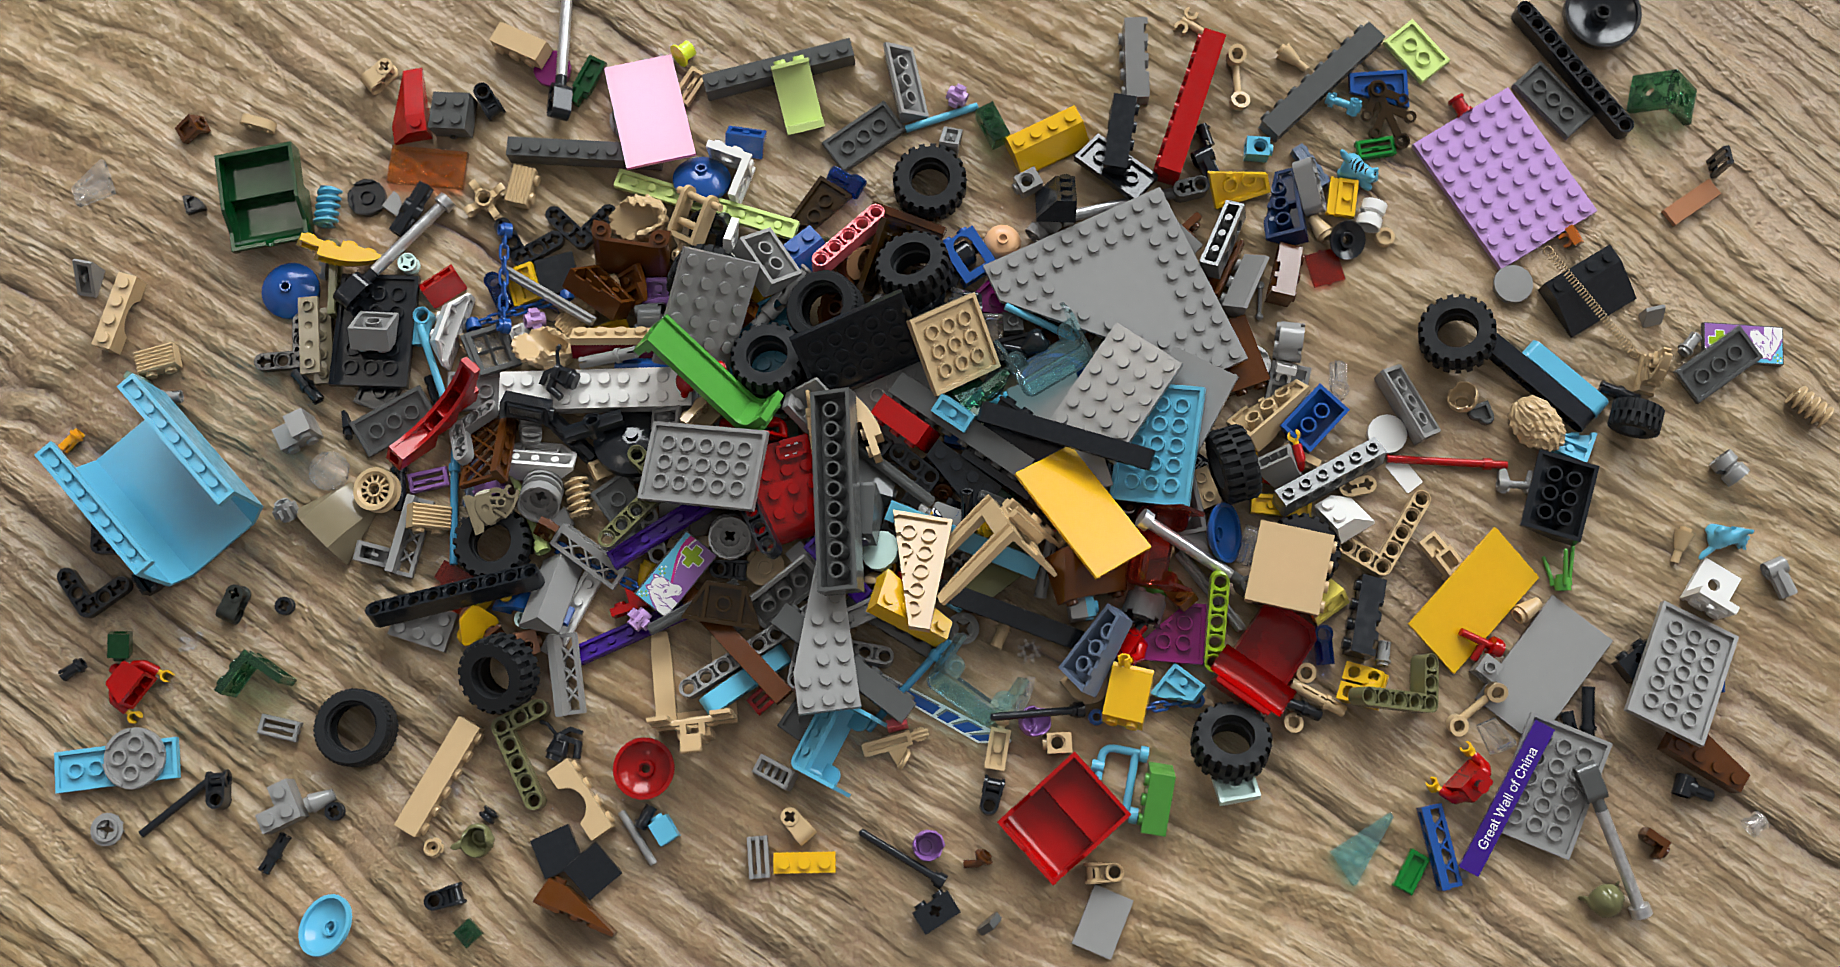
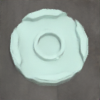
M880 531L877 546H863V560L867 566L875 571L890 569L894 562H897L899 559L897 538L887 531Z

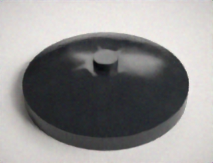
M1565 0L1563 5V20L1571 36L1582 45L1597 50L1614 49L1628 42L1638 30L1642 19V9L1639 0Z
M622 412L625 426L606 431L603 437L593 439L594 450L601 465L609 472L622 477H640L642 475L629 463L627 452L633 445H640L647 451L652 430V412ZM636 452L631 457L634 460H639L642 454Z

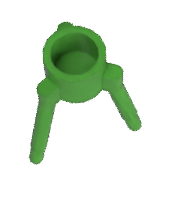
M1571 546L1569 565L1568 549H1564L1563 574H1556L1555 579L1546 557L1542 556L1549 584L1554 586L1555 591L1572 590L1575 546Z

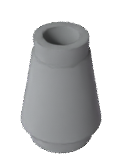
M333 789L307 794V797L303 798L308 813H316L329 803L337 800Z

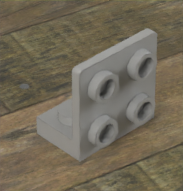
M817 377L786 392L782 409L807 434L809 431L805 408L808 407L805 391L829 390Z

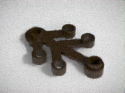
M1381 80L1372 81L1367 89L1370 99L1366 110L1361 113V119L1368 122L1374 117L1373 110L1377 100L1381 108L1374 127L1369 130V137L1373 139L1381 136V128L1386 118L1394 136L1393 141L1396 149L1403 150L1409 146L1410 137L1405 133H1401L1394 115L1403 118L1408 124L1413 123L1417 115L1414 111H1406L1388 104L1386 98L1396 100L1397 105L1404 106L1408 103L1409 97L1405 93L1399 94L1387 89V85ZM1374 87H1378L1380 93H1376ZM1404 97L1405 103L1400 102L1399 98ZM1368 112L1370 114V118H1366L1364 116V113ZM1411 114L1413 116V120H1409L1407 118V115ZM1372 130H1377L1378 136H1374ZM1398 139L1403 141L1402 146L1398 144Z

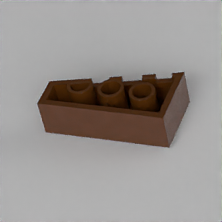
M1666 732L1657 750L1729 793H1741L1750 777V774L1709 735H1707L1704 746L1699 748Z

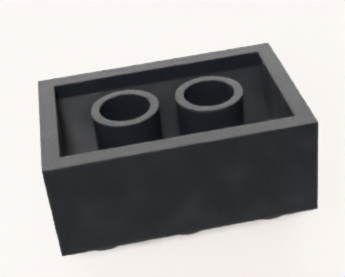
M1069 174L1055 176L1035 193L1036 222L1076 223L1077 195L1075 176Z

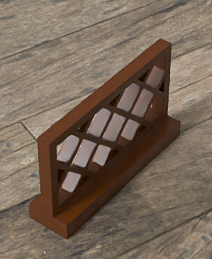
M875 201L872 203L879 204L884 208L885 218L912 226L909 231L928 232L931 235H936L940 240H943V237H945L947 229L944 226ZM920 263L911 265L919 269H923L925 267Z
M508 417L497 418L471 434L473 449L479 443L482 445L474 452L472 461L462 468L459 487L462 490L497 480L500 484L508 482L519 423L517 419ZM496 426H498V429L495 432H493L492 430ZM484 430L478 437H476L477 432ZM490 433L491 436L483 442L482 440ZM496 439L495 443L490 447L489 445ZM487 448L488 450L480 457L479 455ZM493 454L492 459L487 462L486 460ZM477 458L478 460L470 467L471 463ZM483 463L486 464L479 472H476ZM490 469L489 472L491 474L483 476ZM474 473L475 476L471 480L467 481V479Z

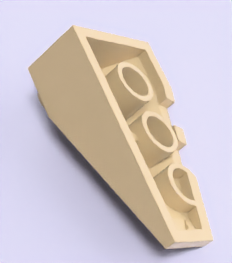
M1295 379L1275 390L1274 395L1267 399L1262 397L1258 399L1259 403L1250 408L1247 406L1241 408L1226 422L1229 426L1234 424L1242 425L1250 436L1255 451L1259 452L1275 438L1281 430L1280 425L1297 408L1309 392L1310 387Z

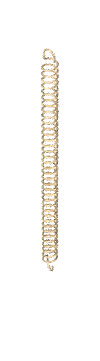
M1552 251L1551 254L1555 253L1554 256H1557V258L1554 259V260L1552 261V263H1553L1554 261H1556L1557 259H1561V258H1558V255H1556V252H1553V251ZM1563 261L1560 265L1556 267L1559 268L1562 264H1564V266L1560 268L1559 271L1562 270L1564 267H1567L1565 266V263H1563ZM1583 286L1582 289H1585V291L1582 292L1579 296L1583 295L1585 292H1587V294L1584 295L1582 299L1585 298L1587 295L1591 296V294H1588V291H1586V288H1584ZM1592 297V299H1591L1590 301H1588V302L1586 303V304H1588V303H1590L1592 300H1594V302L1591 303V304L1589 305V307L1592 306L1594 303H1597V302H1595V299H1593V297ZM1603 312L1598 316V318L1601 317L1603 314L1607 315V313ZM1612 323L1607 327V329L1610 328L1612 325H1615V327L1609 330L1612 331L1614 328H1616V324ZM1625 335L1618 336L1616 340L1619 339L1621 336H1624L1625 338ZM1628 342L1627 344H1625V347L1628 344H1631V346L1627 347L1625 350H1628L1630 347H1632V343Z

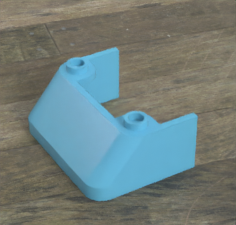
M860 708L815 714L792 756V767L849 798L850 793L836 786L840 780V771L832 765L851 729L857 732L863 731L867 728L870 721L885 728L887 723Z

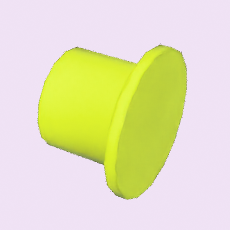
M685 41L679 46L673 44L670 47L673 58L682 67H686L688 60L696 55V50L689 41Z

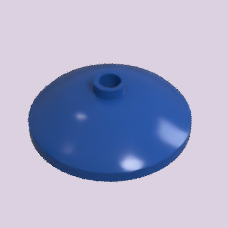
M696 157L686 160L676 168L673 174L675 190L678 186L691 185L695 187L697 194L704 197L714 195L720 198L728 191L731 183L728 168L720 161L708 157Z
M299 263L282 264L273 269L265 278L262 286V299L266 308L275 316L283 319H293L298 313L299 297H320V282L316 274L305 265ZM289 284V287L284 290V286Z
M1219 503L1213 508L1206 528L1207 541L1211 551L1222 563H1231L1237 558L1242 540L1238 514L1234 507L1227 503Z

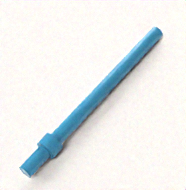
M451 448V463H449L448 471L451 473L450 507H452L449 565H458V557L454 555L453 551L456 549V546L453 545V538H457V534L454 531L458 527V489L461 465L454 459Z
M947 639L936 648H933L928 653L929 656L899 690L903 693L909 691L934 662H938L942 657V653L952 642ZM881 709L875 717L883 720L887 713ZM870 721L866 730L871 733L878 724Z

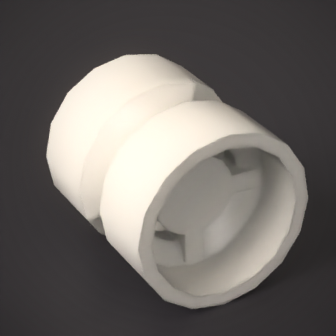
M1368 197L1363 199L1360 207L1361 213L1358 214L1356 222L1363 228L1364 232H1380L1383 222L1382 216L1385 215L1387 204L1377 198Z

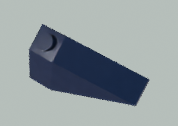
M1293 168L1276 171L1271 187L1270 202L1267 205V215L1264 218L1266 240L1280 244V242L1292 245L1309 242L1308 232Z

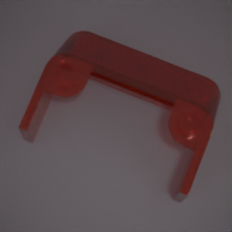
M1184 504L1144 505L1139 509L1136 520L1144 509H1148L1155 514L1154 519L1174 532L1180 533L1187 528L1189 517H1204L1205 513ZM1136 526L1151 545V548L1129 560L1126 573L1127 581L1136 586L1167 592H1191L1192 588L1178 584L1176 573L1168 571L1172 544L1149 529L1143 531Z

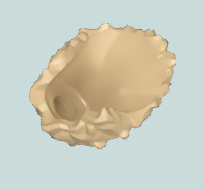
M634 194V197L627 196L623 202H620V205L615 206V210L608 216V220L611 222L609 225L614 234H617L621 239L649 243L651 233L655 230H665L669 223V217L666 215L667 209L662 201L649 196V194L645 196H638L637 194Z
M542 326L534 330L531 329L529 334L523 333V335L514 336L512 339V353H515V356L523 363H528V365H532L537 369L546 371L556 365L555 351L558 344L562 346L559 351L560 365L566 367L573 362L570 338L555 328Z
M1530 395L1512 403L1508 414L1510 420L1509 427L1513 429V434L1519 439L1520 444H1525L1530 449L1534 447L1538 450L1542 449L1549 452L1559 450V446H1564L1565 425L1562 423V418L1557 414L1556 409L1551 407L1547 400Z

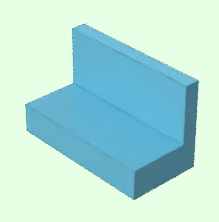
M945 394L940 395L931 409L933 413L966 433L973 420L977 419L975 413Z

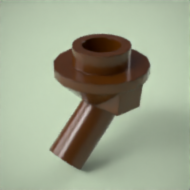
M944 480L943 482H938L935 486L934 495L941 500H947L949 497H952L953 489Z
M977 849L975 851L976 860H964L963 866L964 868H978L982 865H991L993 863L992 855L985 849Z

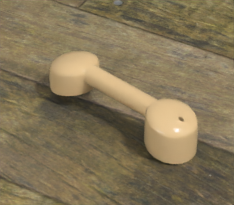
M1241 44L1232 45L1225 57L1226 63L1232 67L1234 89L1229 103L1237 111L1245 110L1250 103L1249 95L1241 91L1239 66L1242 65L1247 56L1246 49Z
M1302 663L1293 677L1306 684L1315 679L1317 671L1311 663ZM1297 693L1293 697V699L1301 701L1302 696H1300ZM1290 711L1283 716L1282 726L1289 733H1297L1302 730L1304 721L1297 713Z
M1499 682L1489 683L1485 687L1484 695L1460 715L1452 714L1447 718V730L1458 737L1465 735L1469 729L1467 719L1489 701L1495 703L1505 701L1508 697L1507 687Z

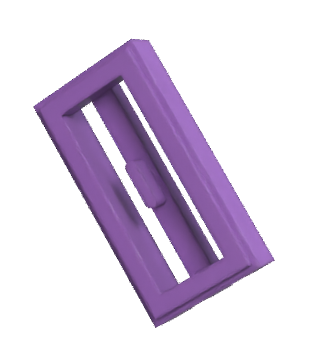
M442 466L407 474L410 494L413 495L449 487L448 467ZM443 472V475L436 476L413 482V479ZM444 480V482L414 488V486Z

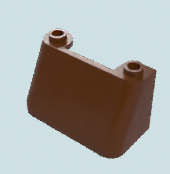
M593 220L592 239L596 265L599 264L608 274L618 275L630 266L640 263L645 277H667L674 262L671 258V253L678 247L671 231L655 230L650 235L649 243L612 238V229L607 222Z
M1070 546L1064 547L1045 558L1058 574L1054 577L1047 571L1057 605L1066 604L1067 607L1077 605L1078 600L1102 594H1107L1116 599L1124 596V592L1127 591V562L1095 579Z

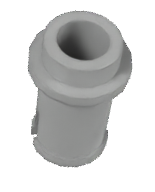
M1692 331L1687 339L1679 344L1678 353L1684 357L1692 355L1693 349L1702 340V336Z
M182 390L164 391L174 403H182L184 401Z
M1378 641L1377 658L1374 659L1376 666L1388 667L1391 663V660H1389L1391 642Z

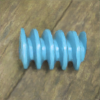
M323 185L317 190L318 196L316 197L317 204H315L316 211L314 212L316 218L313 219L314 225L328 229L335 228L333 223H338L339 220L334 218V216L340 215L335 209L341 208V205L336 202L342 200L341 197L336 195L342 194V190L333 186Z

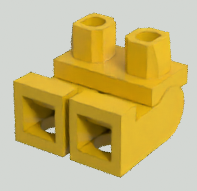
M1347 661L1342 675V679L1345 681L1340 682L1336 698L1342 703L1349 704L1348 692L1352 687L1372 686L1386 688L1389 675L1378 669Z

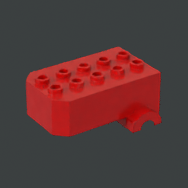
M1264 605L1258 610L1236 645L1231 647L1226 644L1210 668V670L1216 673L1210 684L1236 702L1245 704V707L1254 708L1257 715L1260 713L1263 717H1266L1272 711L1280 717L1287 704L1297 692L1288 686V683L1317 641L1314 625L1292 610Z

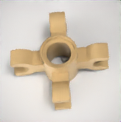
M475 179L469 182V185L476 193L475 202L463 208L469 218H473L481 210L489 212L495 221L502 216L496 209V200L505 196L506 188L503 184L499 183L493 190L488 191L482 189ZM485 198H489L487 203H482Z

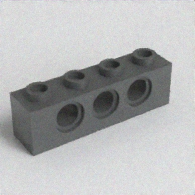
M1230 200L1225 201L1199 261L1207 277L1221 278L1246 219L1244 203Z

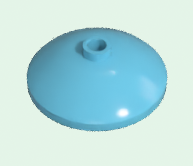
M328 894L320 897L310 905L301 920L298 932L299 943L305 953L313 957H324L333 953L341 946L347 938L352 924V909L349 902L339 895Z

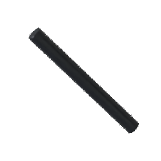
M205 779L143 827L139 834L143 838L206 789Z

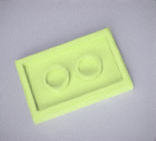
M1413 19L1383 42L1388 51L1420 85L1450 62V59Z

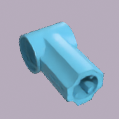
M418 307L413 312L414 329L412 345L422 347L416 326L424 324L429 339L432 326L436 321L435 315L426 307ZM424 314H428L427 319L421 321V317Z

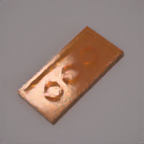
M392 145L386 181L390 184L416 186L421 181L433 188L464 190L469 153Z

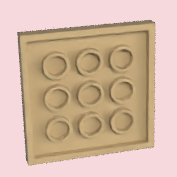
M975 292L906 321L934 396L946 393L1001 367Z

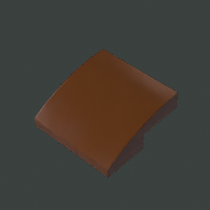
M636 263L616 275L621 287L635 300L631 310L634 309L635 305L647 301L646 279L640 263Z

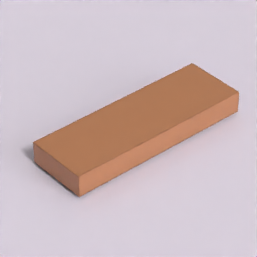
M1708 179L1665 208L1661 213L1674 227L1718 197L1721 192Z

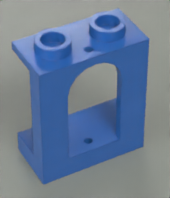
M973 226L969 228L963 227L953 238L947 237L943 240L952 261V266L961 278L960 283L964 289L986 276L983 265L996 260ZM964 238H968L985 261L984 264L969 272L954 249V244Z

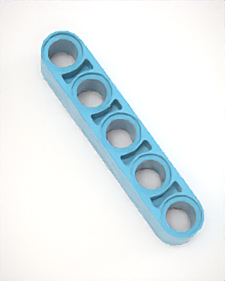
M1533 340L1522 352V354L1594 413L1595 418L1609 404L1608 399L1540 342Z
M781 644L761 656L776 673L791 663L790 656ZM742 669L699 699V702L709 715V710L725 709L759 685Z

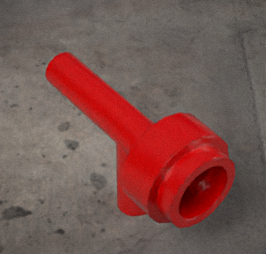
M1461 628L1459 630V636L1477 643L1470 656V659L1476 662L1483 651L1493 658H1499L1505 652L1506 644L1502 639L1493 636L1487 640L1466 629Z

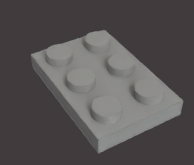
M448 611L390 625L387 634L446 653L459 614Z

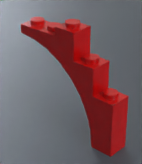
M468 357L460 360L450 384L428 413L400 439L388 446L386 459L399 471L435 448L438 436L456 423L459 412L476 402L479 393L476 384L481 369Z

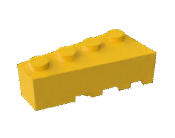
M889 569L877 577L866 612L934 647L948 639L952 621L936 608L934 609L930 633L909 629L902 580Z

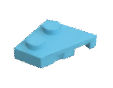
M1579 432L1566 433L1564 446H1559V450L1551 452L1588 462L1597 433L1591 432L1590 435H1579Z
M1174 663L1151 691V694L1157 698L1195 704L1207 687Z

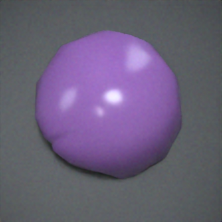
M1028 706L1027 708H1024L1023 710H1034V709H1045V708H1037V707H1035V706ZM1050 716L1018 719L1019 728L1025 735L1030 737L1041 736L1047 733L1051 727Z
M928 829L919 832L912 843L915 856L922 861L928 862L939 858L945 847L943 837L936 831Z

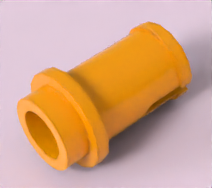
M77 428L70 430V434L58 444V447L61 450L65 449L64 452L67 454L80 441H84L85 435Z

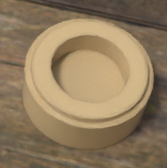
M1387 227L1380 228V232L1374 235L1376 245L1381 248L1389 247L1395 240L1394 232Z

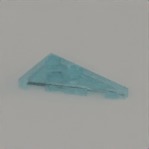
M1391 812L1330 851L1352 886L1358 883L1394 818Z

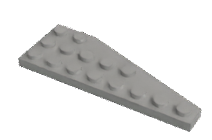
M816 563L793 673L798 716L861 708L845 594L824 596L817 592Z

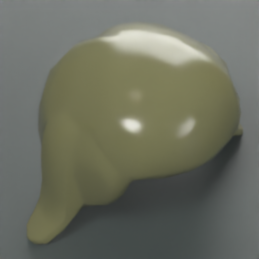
M474 823L466 828L462 833L461 839L452 844L450 848L452 850L461 849L471 858H480L487 855L493 848L495 836L487 825Z
M1617 881L1615 885H1600L1588 897L1579 896L1578 899L1584 901L1600 917L1611 918L1621 912L1625 896L1619 888L1620 881Z

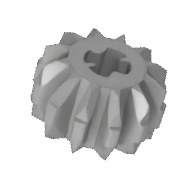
M519 420L520 442L528 446L540 444L542 439L541 424Z

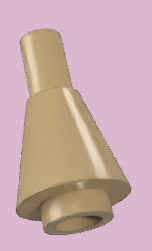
M1289 43L1287 45L1282 44L1276 51L1278 54L1277 59L1293 66L1295 65L1302 72L1308 69L1309 66L1300 60Z
M1680 526L1679 529L1675 528L1674 551L1671 562L1679 563L1682 552L1685 551L1695 536L1692 533V529Z

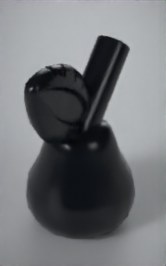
M1036 328L1027 334L1021 346L1004 343L1003 351L1016 353L1013 359V367L1016 373L1021 376L1029 366V356L1048 350L1050 342L1043 331Z

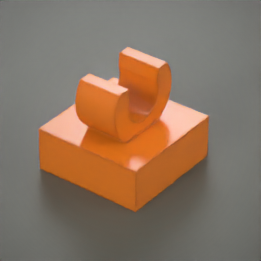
M1574 225L1566 227L1567 233L1559 235L1560 240L1564 237L1569 238V242L1564 245V248H1569L1573 244L1579 246L1584 243Z

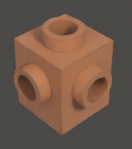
M525 629L512 633L517 636L516 639L521 638L525 642L529 641L534 657H537L536 653L541 652L540 647L543 646L540 635H536L535 630Z

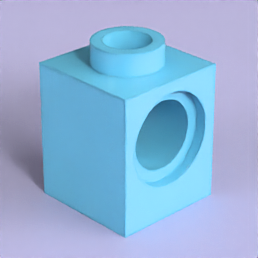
M1247 136L1244 142L1243 161L1267 162L1269 156L1273 154V144H1270V137ZM1254 147H1260L1263 151L1258 152Z
M660 813L651 819L652 823L648 825L660 847H664L681 836L669 814L662 815Z

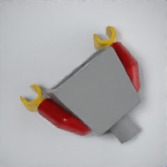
M1298 429L1295 430L1297 438H1292L1290 431L1287 435V439L1293 442V446L1289 443L1258 458L1262 483L1272 485L1275 489H1278L1302 476L1306 457L1302 444H1299L1298 441L1301 436Z

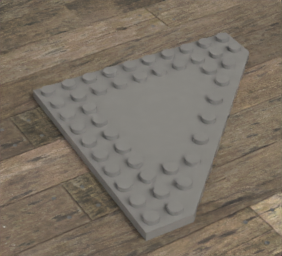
M1160 187L983 265V270L1000 303L1012 304L1029 313L1044 316L1046 319L1057 323L1067 324L1083 332L1087 331L1103 339L1106 338L1117 322L1169 355L1174 346L1224 370L1248 359Z

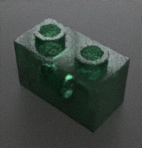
M992 101L977 108L975 119L992 150L1005 145L1006 137L1010 136V132L994 102Z

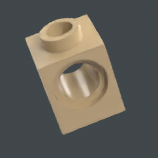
M1071 732L1046 733V738H1042V749L1046 750L1047 755L1072 753ZM1053 738L1061 739L1062 747L1060 749L1052 747L1051 741Z

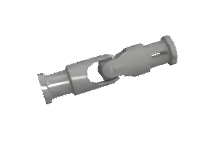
M802 263L800 269L802 271L801 276L780 292L775 293L761 308V312L751 323L757 327L763 322L769 324L771 320L774 321L786 308L788 298L794 286L802 278L813 272ZM777 299L782 305L774 308V303Z

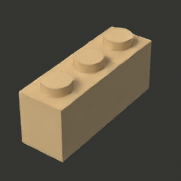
M501 21L489 39L496 52L502 55L504 53L508 54L515 61L522 60L531 68L538 67L543 69L553 52L547 41Z

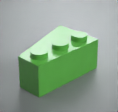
M1148 761L1147 773L1144 776L1145 790L1141 794L1140 799L1142 812L1138 813L1137 825H1140L1141 833L1166 837L1176 780L1173 765Z

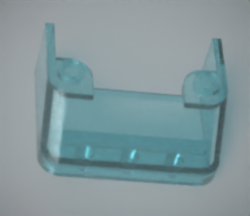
M1061 302L1060 306L1067 320L1061 323L1057 329L1060 341L1050 346L1046 351L1026 360L1021 352L1014 351L1008 354L998 340L994 341L1006 366L1021 390L1029 397L1040 394L1083 369L1094 355L1073 311L1064 302Z
M956 633L951 641L952 643L946 648L942 657L928 674L926 683L931 690L983 726H990L996 722L990 719V715L992 713L1008 712L1030 681L1018 677L1009 691H999L991 700L960 677L965 669V663L956 653L967 636Z

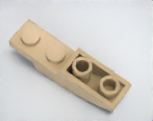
M856 397L857 431H860L863 441H868L867 453L869 458L874 457L877 464L883 461L878 443L885 440L873 414Z
M1435 530L1417 543L1442 573L1443 576L1441 578L1444 582L1463 562L1451 545L1447 546Z

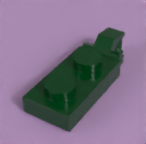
M592 55L588 56L572 84V105L579 108L583 100L589 98L601 78L604 68L607 67V62Z

